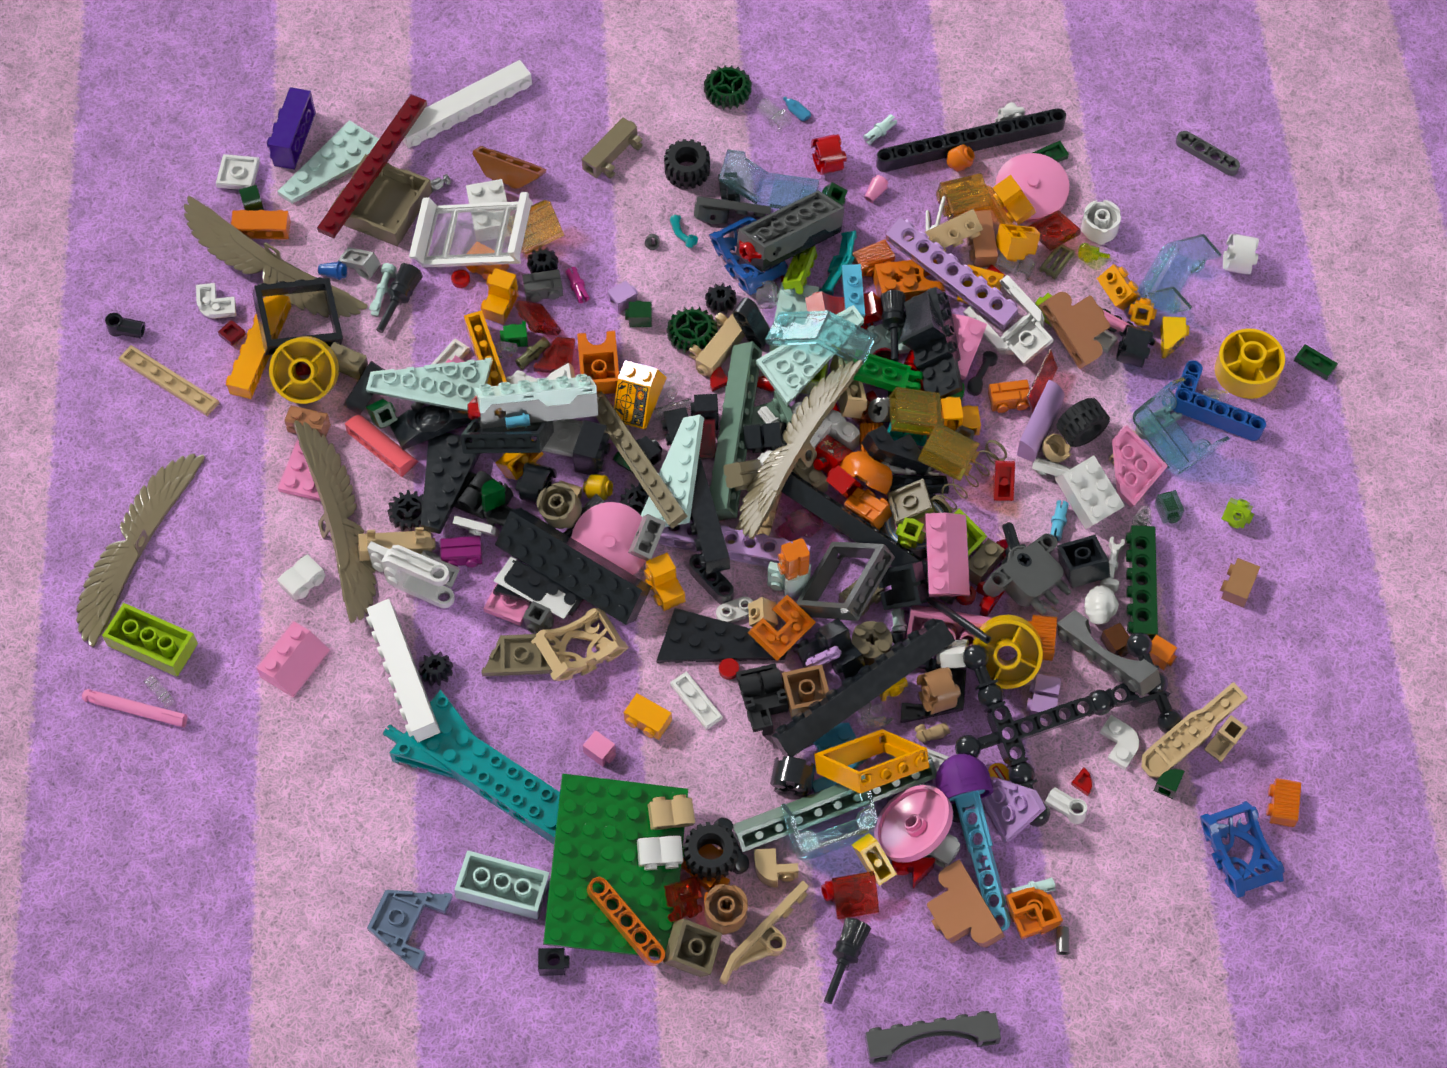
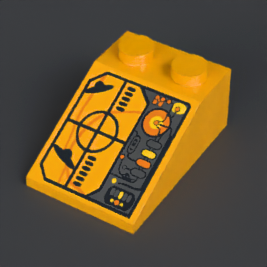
M629 361L624 362L617 381L614 409L625 425L646 430L667 378L658 369Z

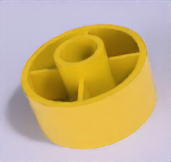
M1250 328L1237 330L1229 334L1220 346L1215 362L1216 378L1226 391L1237 397L1247 399L1263 397L1269 394L1279 381L1285 365L1284 350L1272 335L1264 331Z
M302 336L288 340L276 349L270 360L269 375L273 387L283 398L294 403L307 404L323 398L333 389L339 375V364L335 353L325 342L314 337ZM298 362H305L310 366L311 374L308 379L300 378L297 375L296 365Z
M1000 615L986 621L979 629L989 635L991 641L986 644L975 636L973 645H980L987 650L989 659L986 668L991 681L998 679L996 684L1001 689H1013L1027 684L1038 673L1043 658L1042 642L1037 630L1027 620L1014 615ZM1003 646H1011L1017 651V655L1011 660H1004L999 657L997 652Z

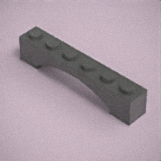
M1076 610L1057 622L1058 636L1063 642L1069 643L1075 651L1083 653L1089 661H1094L1104 672L1112 674L1118 682H1123L1132 692H1136L1143 697L1161 683L1158 668L1147 660L1136 661L1126 659L1100 646L1090 635L1091 630L1088 619Z
M982 1011L977 1013L976 1016L969 1017L967 1014H961L956 1016L955 1019L949 1020L942 1017L929 1023L916 1021L909 1026L895 1024L889 1029L883 1030L881 1027L871 1028L869 1032L865 1033L869 1064L890 1061L892 1054L901 1047L927 1037H960L977 1043V1047L999 1044L1001 1035L996 1012Z

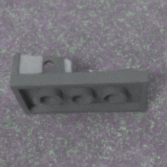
M696 196L694 217L710 224L728 223L729 209H735L737 214L747 215L749 211L754 212V216L765 217L766 214H770L771 207ZM711 215H715L714 220L710 219Z

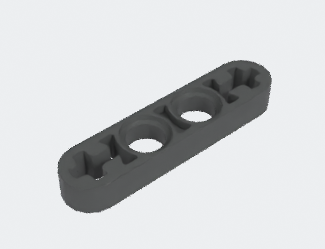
M1188 131L1178 133L1176 144L1179 148L1226 175L1233 176L1238 173L1240 162L1236 158ZM1201 146L1204 148V151L1199 152L1195 147ZM1217 155L1220 157V160H1213L1211 156Z

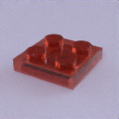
M1059 210L1029 225V227H1035L1040 233L1039 241L1050 251L1081 234L1080 228Z
M518 300L514 305L518 310V315L526 321L528 328L533 333L557 336L562 331L542 304Z
M874 871L832 878L837 920L879 912Z

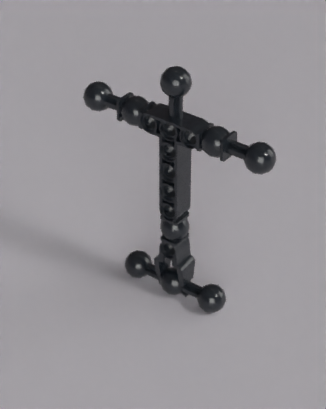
M1144 633L1132 634L1126 644L1129 654L1138 658L1139 661L1145 659L1154 665L1150 656L1152 650V640ZM975 644L968 646L963 652V663L967 668L975 671L980 684L975 688V691H978V701L986 708L984 712H987V721L992 733L979 738L972 735L961 736L956 741L955 752L956 754H967L978 758L981 750L997 745L1003 761L1007 764L1006 768H1009V780L1012 783L1034 789L1033 784L1038 781L1037 779L1034 780V768L1026 762L1028 757L1025 758L1026 752L1022 740L1080 721L1087 716L1090 717L1094 714L1099 716L1105 715L1114 707L1130 704L1132 707L1137 708L1156 701L1160 711L1158 727L1162 732L1167 733L1183 720L1181 713L1172 709L1167 698L1171 693L1166 691L1168 679L1164 673L1159 672L1161 683L1147 693L1149 696L1140 698L1138 694L1132 692L1122 682V684L1117 685L1113 689L1109 688L1106 691L1094 690L1085 698H1079L1014 721L1010 710L1005 706L1006 702L1003 701V690L996 684L998 679L991 681L986 665L989 659L987 650ZM1115 692L1121 695L1122 700H1118L1115 697ZM1077 706H1083L1085 713H1081ZM995 711L1002 714V720L995 717ZM1059 711L1065 713L1066 720L1060 718ZM1041 717L1046 719L1047 726L1041 724ZM1021 724H1025L1028 727V733L1021 729ZM1003 730L1010 734V739L1003 737ZM1010 750H1014L1017 753V759L1011 757ZM1043 802L1046 809L1030 825L1039 827L1048 822L1050 809L1046 803Z

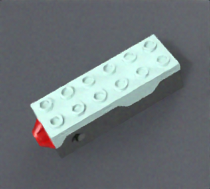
M578 374L575 378L559 376L556 380L540 378L537 379V382L521 380L518 381V384L502 382L498 386L483 384L479 388H474L475 397L467 404L468 417L471 420L477 419L481 428L506 426L505 417L523 415L522 413L529 414L530 423L598 416L596 384L586 374Z

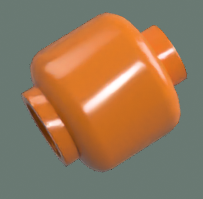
M962 144L948 152L946 161L950 168L960 172L972 166L975 155L970 147Z

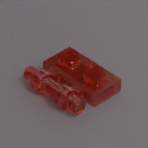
M698 877L687 878L664 886L667 906L674 907V911L668 915L670 922L685 919L686 917L693 918L702 912V906L697 904V899L702 898Z

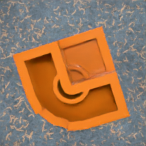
M862 451L852 452L840 463L839 466L852 477H857L865 482L867 486L887 495L893 478L892 471L888 466L874 460Z
M1030 887L1006 895L1008 911L1012 922L1016 925L1021 940L1039 933L1041 935L1045 934L1063 922L1055 900L1043 890Z

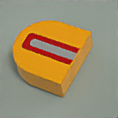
M994 763L989 767L990 777L1009 781V769L1004 764Z

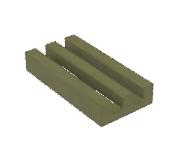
M1058 243L1041 265L1039 271L1045 272V275H1050L1055 280L1074 256L1075 251ZM1060 249H1062L1063 251L1057 257V259L1054 261L1051 267L1047 268V266L1055 257V255L1059 252ZM1068 252L1069 254L1065 257V259L1054 272L1053 270L1055 269V267Z

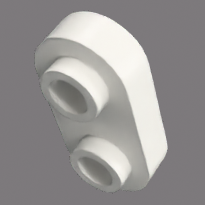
M740 597L721 604L716 610V618L729 623L748 618V607H742L741 605H748L753 600L749 597ZM723 611H729L730 613L724 614Z

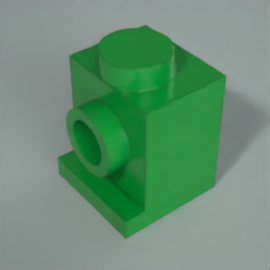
M522 321V324L518 325L510 324L503 326V330H500L501 342H505V348L528 346L526 321Z

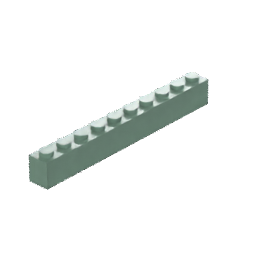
M753 341L733 345L730 356L731 361L710 486L719 521L737 518L741 490L735 491V487H727L725 479L727 476L724 474L723 466L746 461L747 449H745L744 426L751 425L760 369L756 364V360L762 356V350Z
M928 755L929 768L861 794L841 784H837L735 823L732 829L741 851L745 852L936 778L937 772L933 759Z

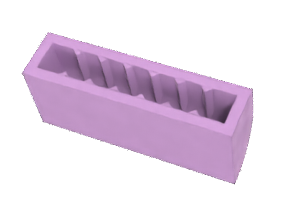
M1048 380L1019 441L1017 456L1032 462L1038 457L1043 440L1047 437L1064 401V391L1051 380Z

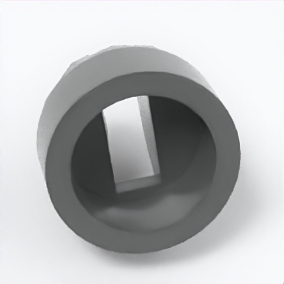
M649 234L645 239V246L650 250H655L659 247V236Z

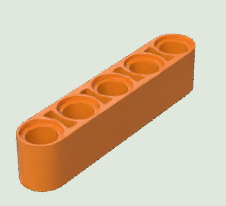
M602 877L592 879L587 887L589 897L647 965L656 966L660 964L665 957V950L607 880ZM598 883L602 885L603 892H594L593 884ZM608 900L616 902V910H610L607 907L606 903ZM621 917H628L631 920V926H623L621 924ZM635 934H643L645 943H637ZM650 950L658 952V960L654 961L649 957Z

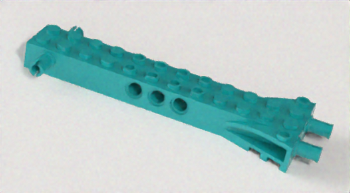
M441 690L430 701L441 733L417 743L415 737H410L407 731L402 733L391 724L387 726L389 730L385 728L383 735L396 743L389 752L392 762L408 764L413 768L419 767L428 770V772L456 779L554 845L560 792L474 736Z

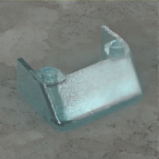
M1205 234L1166 244L1158 253L1137 291L1141 296L1138 299L1140 300L1141 297L1150 299L1151 303H1155L1154 308L1167 314L1191 310L1192 306L1179 293L1189 274L1200 272L1207 260L1221 257L1222 254Z
M1184 377L1168 383L1133 413V422L1158 456L1168 465L1167 468L1173 474H1181L1230 440L1227 436L1217 440L1212 445L1206 439H1198L1192 443L1172 417L1170 412L1177 406V399L1172 391L1185 381Z
M871 791L860 794L864 809L858 813L855 820L816 834L811 830L798 832L794 815L785 803L781 804L793 851L797 858L801 861H808L851 846L868 833L873 836L878 817Z

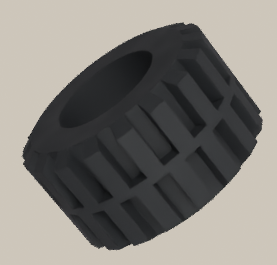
M682 139L681 142L679 140L676 141L675 145L671 144L669 149H666L664 155V168L667 180H670L672 185L676 184L678 188L684 186V189H688V187L693 189L696 188L697 184L701 186L703 181L706 182L707 176L710 175V154L706 146H701V142H694L693 139H690V141ZM682 162H693V163H695V164H693V165H691V166H683V165H680V163H682Z
M1087 398L1068 408L1059 418L1056 426L1071 447H1080L1097 438L1108 426L1110 417L1097 399Z
M706 822V826L699 824L697 825V830L693 828L690 831V835H687L684 843V860L686 861L687 868L691 869V873L693 875L698 874V879L701 880L703 877H706L707 881H711V878H715L718 881L721 880V875L726 877L729 871H733L738 855L737 840L734 838V833L732 831L728 832V827L725 825L719 827L717 822L714 825ZM706 844H715L721 847L723 854L716 859H706L698 851Z

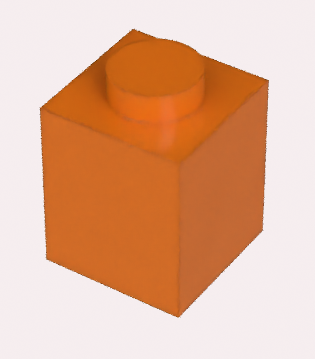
M1157 634L1152 640L1150 656L1154 665L1165 670L1167 665L1172 666L1175 662L1177 647Z

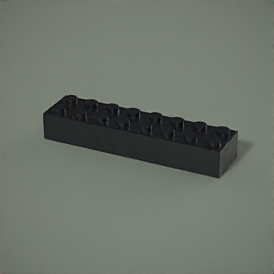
M522 508L509 512L495 543V546L625 625L636 621L652 587Z

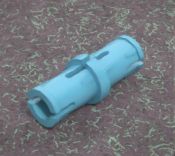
M1061 500L1056 502L1055 514L1051 518L1052 528L1050 534L1057 537V541L1062 539L1063 528L1067 523L1066 514L1069 503L1063 501L1061 505Z

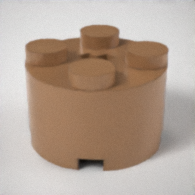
M949 667L939 668L917 677V686L921 685L922 690L918 694L927 712L931 711V714H935L956 707L957 697L961 696L958 685H954Z
M725 884L713 887L706 896L704 906L707 924L713 930L722 933V935L739 930L745 924L748 915V901L742 889L735 885Z

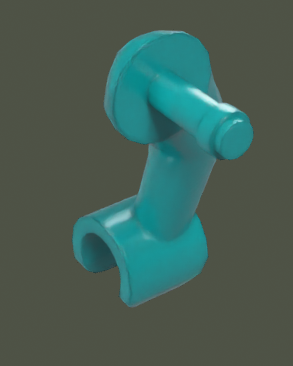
M672 215L670 223L675 235L684 241L688 248H692L697 244L698 237L692 234L689 236L685 235L680 226L681 216Z

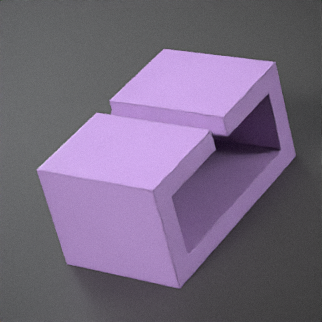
M1037 674L1035 681L1031 680L1029 692L1033 693L1032 699L1028 698L1026 711H1030L1029 716L1057 706L1061 678Z

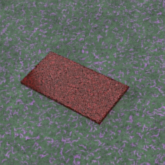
M1051 349L1048 350L1027 394V400L1032 413L1048 380H1053L1058 369Z

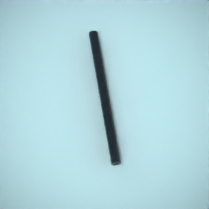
M929 597L930 601L928 603L984 643L987 644L991 641V637L935 597Z

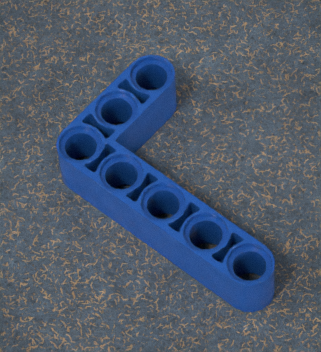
M1188 361L1171 402L1173 411L1251 441L1259 440L1266 427L1265 419L1195 392L1203 367L1198 361Z

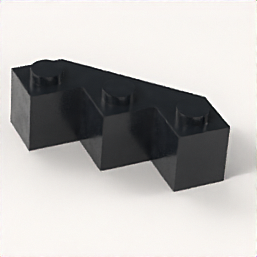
M884 425L868 432L861 442L868 455L874 460H883L889 462L892 466L904 470L907 468L923 476L938 469L946 459L936 442L920 450L910 434L894 441Z
M837 618L817 629L819 634L818 643L822 649L830 650L829 648L838 646L842 652L839 658L831 661L832 668L843 682L845 679L859 674L858 671L865 666L863 655L852 644L849 629Z

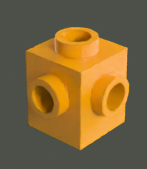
M1141 297L1140 300L1136 299L1135 304L1131 303L1128 313L1132 315L1130 321L1139 326H1149L1150 320H1154L1157 309H1153L1155 303H1151V300ZM1142 308L1146 309L1147 311L1145 313H1141L1139 309Z

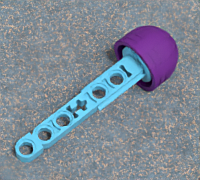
M967 754L953 755L940 765L936 774V788L945 794L951 805L956 803L968 853H971L982 898L995 919L1000 915L1004 917L1005 923L1001 930L1006 931L1010 927L1011 921L1008 908L1005 907L1006 901L991 848L993 844L981 802L982 798L994 792L987 767L978 758ZM971 813H975L978 818L977 822L973 825L968 822V817ZM977 833L983 836V841L979 845H976L973 841ZM982 854L988 858L985 860V865L979 862L982 859ZM988 874H991L994 878L993 884L990 886H986L984 883V878ZM993 895H997L999 898V904L995 907H992L989 902L990 897Z

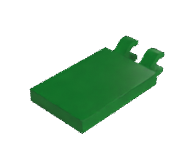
M856 350L853 361L856 363L862 360L863 364L854 376V380L903 395L906 392L910 398L917 399L918 392L913 390H920L921 381L916 380V378L922 380V372L911 370V366Z

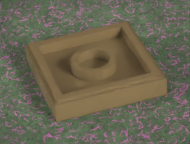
M924 479L887 494L897 527L899 523L903 524L905 517L919 519L927 513L934 512Z

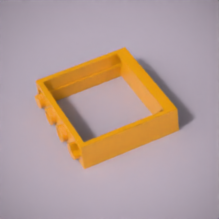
M883 729L814 754L817 774L860 794L929 768L926 747ZM884 752L896 757L862 771L848 767V765Z

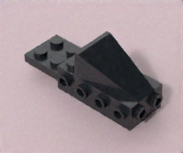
M937 287L930 288L926 292L904 302L906 320L900 337V342L913 350L914 365L923 373L922 381L926 402L929 405H933L941 401V399L950 397L963 390L958 361L961 358L949 298L944 291Z

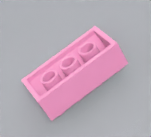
M953 513L925 514L929 597L969 596L966 515Z
M912 605L907 636L915 630L919 631L924 627L925 622L934 618L944 621L955 640L968 639L969 646L973 645L975 636L938 609ZM956 612L977 628H980L986 621L991 619V617Z

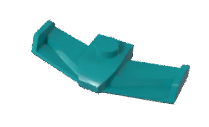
M856 230L841 233L842 240L839 255L833 256L827 270L830 275L822 288L819 289V292L822 291L833 296V289L842 276V265H852L855 258L852 255L854 242L858 236Z

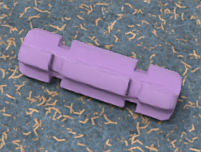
M838 646L829 648L830 650H825L815 655V657L808 658L806 666L824 665L839 658L842 652Z

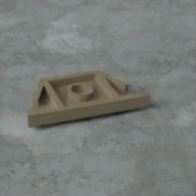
M536 634L500 635L485 668L483 667L482 677L551 674L553 671L537 645L531 643Z

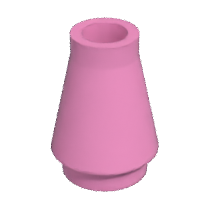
M880 175L873 177L864 196L865 200L873 203L888 188V181Z

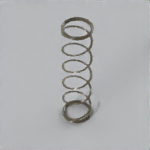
M988 440L985 450L978 451L975 454L974 461L967 462L964 465V473L959 472L953 476V484L944 485L942 495H936L931 498L935 513L940 512L933 505L934 499L943 502L948 508L949 513H952V509H957L956 503L943 495L944 488L948 485H953L955 491L962 498H968L967 492L962 487L954 484V479L957 475L964 474L970 485L979 487L978 481L970 474L965 473V468L968 464L975 463L982 475H990L989 470L984 465L976 462L978 453L986 452L988 459L993 464L995 463L988 454L998 461H1004L1007 458V451L1000 442ZM991 442L997 444L1003 450L1004 458H998L989 450L988 444ZM977 464L983 466L987 470L988 475L984 474ZM966 475L972 477L976 481L977 486L973 485ZM955 486L962 489L965 492L966 497L962 496L957 491ZM945 498L953 502L955 508H952L945 500Z

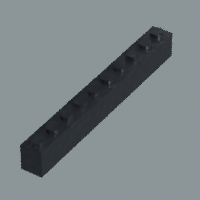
M686 407L663 412L664 420H661L662 430L667 432L665 434L667 446L672 445L683 418L689 417ZM699 454L690 529L692 536L696 535L697 538L694 539L696 551L701 552V555H699L701 567L705 566L706 573L709 574L730 569V557Z
M934 618L924 623L922 629L911 632L907 636L908 639L904 642L894 644L890 652L876 657L875 662L870 666L862 667L858 671L859 674L855 677L845 679L841 687L828 691L824 699L813 702L809 705L807 711L793 716V721L789 724L779 726L775 730L776 733L771 737L782 754L794 757L953 643L955 639L944 621Z

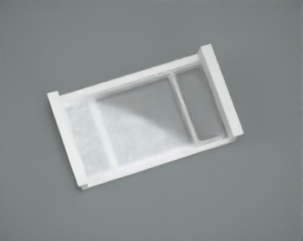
M521 192L518 202L437 206L429 197L423 198L409 258L415 259L425 268L521 264L520 253L530 208L533 205V202L528 197L529 193Z

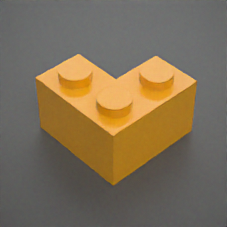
M1011 174L993 187L995 192L993 197L1001 209L1003 207L1006 208L1008 211L1006 215L1012 223L1015 221L1017 225H1020L1036 213L1035 208Z
M1000 224L996 238V247L1009 261L1024 260L1028 254H1036L1040 233L1035 227Z
M495 268L493 273L489 274L487 278L488 297L482 301L481 310L485 319L505 324L519 296L516 274Z
M960 397L941 399L938 415L939 427L943 430L941 438L980 435L981 422L978 406L966 405L962 407Z
M668 552L646 561L644 574L647 579H645V582L652 586L651 590L655 594L653 598L656 605L661 606L663 611H666L686 602L685 592L676 577V567Z

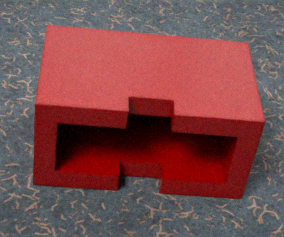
M839 465L836 468H832L827 474L826 481L847 499L852 496L857 488H864Z

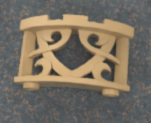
M598 608L590 609L586 612L585 616L566 626L541 630L531 641L533 645H537L553 671L550 675L554 681L570 680L577 673L583 676L597 669L596 664H601L604 660L608 663L629 648L626 642L622 641L606 613ZM600 619L605 629L600 634H597L599 624L595 628L591 627V625ZM607 632H609L610 636L614 640L613 642L608 638L604 637L607 634ZM571 638L591 641L587 649L586 658H582L573 652H565ZM598 644L595 649L599 651L596 653L592 652V648Z

